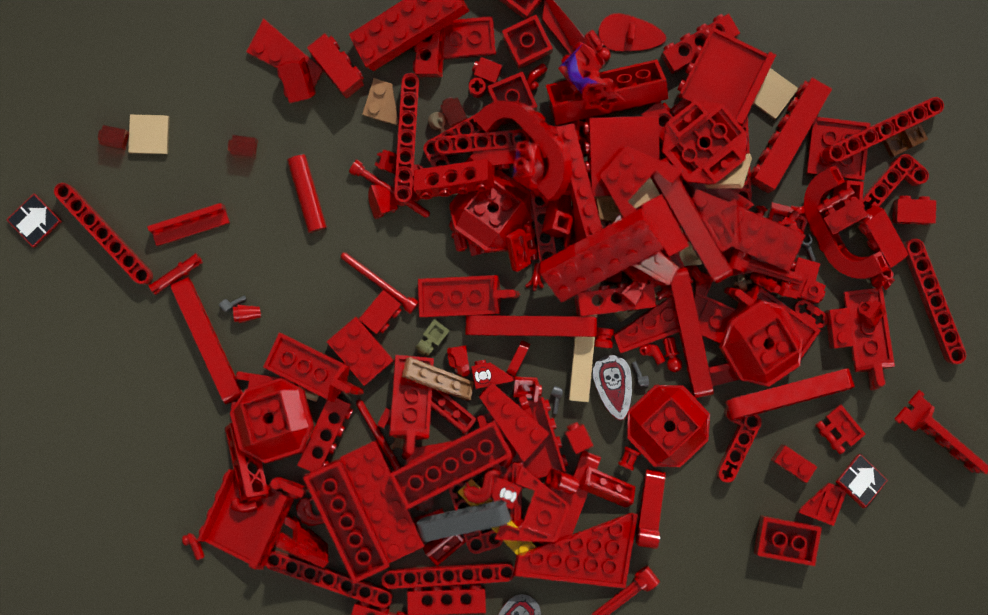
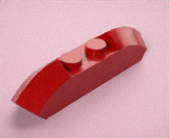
M538 145L544 167L549 165L548 157ZM517 147L474 151L466 162L488 159L494 167L495 174V166H498L500 170L509 169V165H514Z

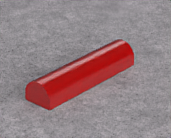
M302 154L288 158L287 162L308 233L327 228L306 155Z
M432 388L431 408L465 435L477 418L446 393Z

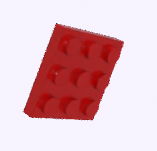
M816 117L811 125L806 174L818 175L822 171L837 165L844 179L863 181L865 178L868 148L832 164L824 161L822 153L826 147L870 127L871 123ZM865 134L864 138L866 142H869V137ZM851 142L848 143V147L850 150L853 149V145ZM832 150L831 154L836 158V152Z

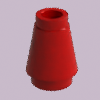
M237 305V307H233L234 322L243 323L261 318L260 306Z

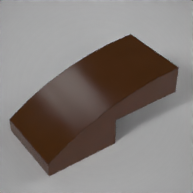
M919 123L882 142L892 158L928 140V137Z

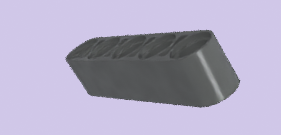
M499 500L427 516L419 519L416 524L422 541L427 542L501 526L510 522L511 517L506 502Z

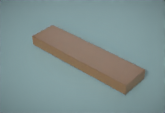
M406 358L402 377L463 400H471L474 387L473 381L413 358Z

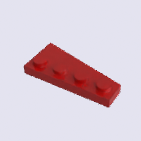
M263 19L246 51L247 54L277 69V66L285 61L305 57L315 87L323 73V69L269 22Z
M672 296L614 334L620 353L679 332Z
M492 382L480 394L479 398L522 461L525 462L550 433Z

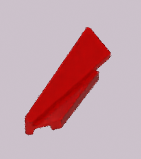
M554 0L544 1L542 21L569 55L575 51L574 46L578 42L585 43L595 50ZM597 53L596 58L600 63L601 67L603 68L605 66V61Z

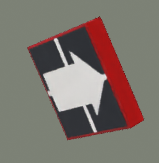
M35 193L7 219L34 248L62 222Z
M858 454L835 482L862 508H866L888 480L861 454Z

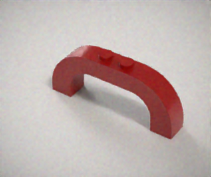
M497 101L485 106L474 117V120L485 132H495L504 121L511 118L543 149L548 157L549 169L547 175L538 184L537 188L549 201L558 200L566 191L572 176V158L568 147L557 135L558 131L544 121L545 117L541 113L536 112L524 103Z
M837 165L815 176L806 189L804 208L806 218L810 224V231L816 236L820 250L824 252L826 258L836 270L852 278L863 279L876 276L889 269L881 251L868 257L853 255L846 248L839 232L833 235L824 218L829 215L828 211L825 210L820 213L817 208L818 205L824 203L823 200L827 198L828 193L834 187L845 182Z

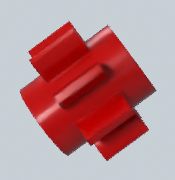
M890 268L871 277V284L878 289L884 288L887 290L895 281Z

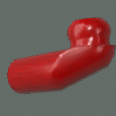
M543 63L534 68L527 78L531 91L538 88L537 78L547 71V67Z
M648 343L640 346V354L653 356L657 365L666 361L657 345Z
M188 533V535L182 537V542L185 546L191 545L196 560L205 557L202 546L194 534Z

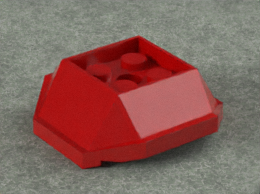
M696 99L665 124L661 152L670 161L672 166L683 171L680 176L686 183L714 185L746 160L747 133L723 103ZM700 139L707 141V148H702L699 145Z
M495 170L494 188L487 189L486 191H471L467 194L458 193L449 205L454 231L485 253L508 251L505 236L519 228L525 230L524 224H532L534 220L530 191L500 170ZM495 207L497 212L491 213L487 208Z
M758 300L728 321L720 349L738 380L770 387L800 366L803 337L784 305ZM767 339L768 346L765 348L764 341Z
M283 378L245 389L230 411L239 450L266 464L302 453L314 428L305 391ZM273 414L274 420L271 424H268L267 419Z
M654 385L629 408L627 413V439L654 467H681L708 442L710 413L685 386ZM666 421L673 422V430L667 432L664 429Z

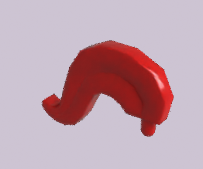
M498 470L487 472L482 488L470 487L469 482H465L466 488L463 489L465 498L473 503L486 502L493 494L494 476L500 475V472Z
M312 496L299 500L296 510L301 522L308 526L325 523L321 514L316 515L312 512V504L310 503L313 500Z

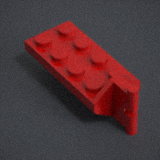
M498 275L418 279L419 317L500 314L501 299L519 298L520 292L513 289L500 290Z
M754 285L747 293L732 287L724 289L725 294L739 302L734 317L758 300L784 305L803 337L801 359L821 331L758 285Z
M883 288L847 291L843 293L845 308H849L854 344V346H851L855 372H868L869 388L875 391L885 385L883 370L895 367L887 313L873 327L862 316L860 309L867 311L869 307H867L866 302L870 301L873 303L876 300L882 303L886 311Z
M279 332L263 366L264 368L332 402L335 401L342 391L354 395H362L364 393L362 388L347 382L350 366Z
M395 355L389 436L403 439V459H408L414 452L415 440L429 439L432 398L431 387L402 377L406 358L410 357L434 366V358Z
M918 390L908 402L913 408L910 410L904 406L894 420L899 424L903 422L912 431L920 428L925 434L934 436V441L942 448L944 446L950 450L949 454L954 459L963 461L965 463L963 466L971 473L987 474L988 465L932 418L935 407L923 398L925 394Z

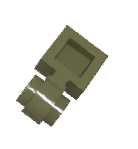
M434 319L423 333L428 339L425 341L421 339L415 347L418 350L417 352L422 356L428 357L434 349L431 346L432 342L439 346L450 330Z

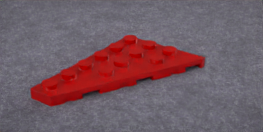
M629 513L558 539L557 542H550L520 553L516 556L514 575L626 588L638 514Z

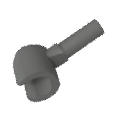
M808 234L809 243L803 241L801 246L806 247L811 261H815L816 259L811 247L813 238Z
M245 295L231 303L224 299L219 303V307L224 312H228L233 306L247 299Z
M633 362L632 365L636 372L638 386H649L648 376H642L637 362Z
M554 386L551 395L556 397L553 407L554 414L558 412L559 402L563 394L562 388Z

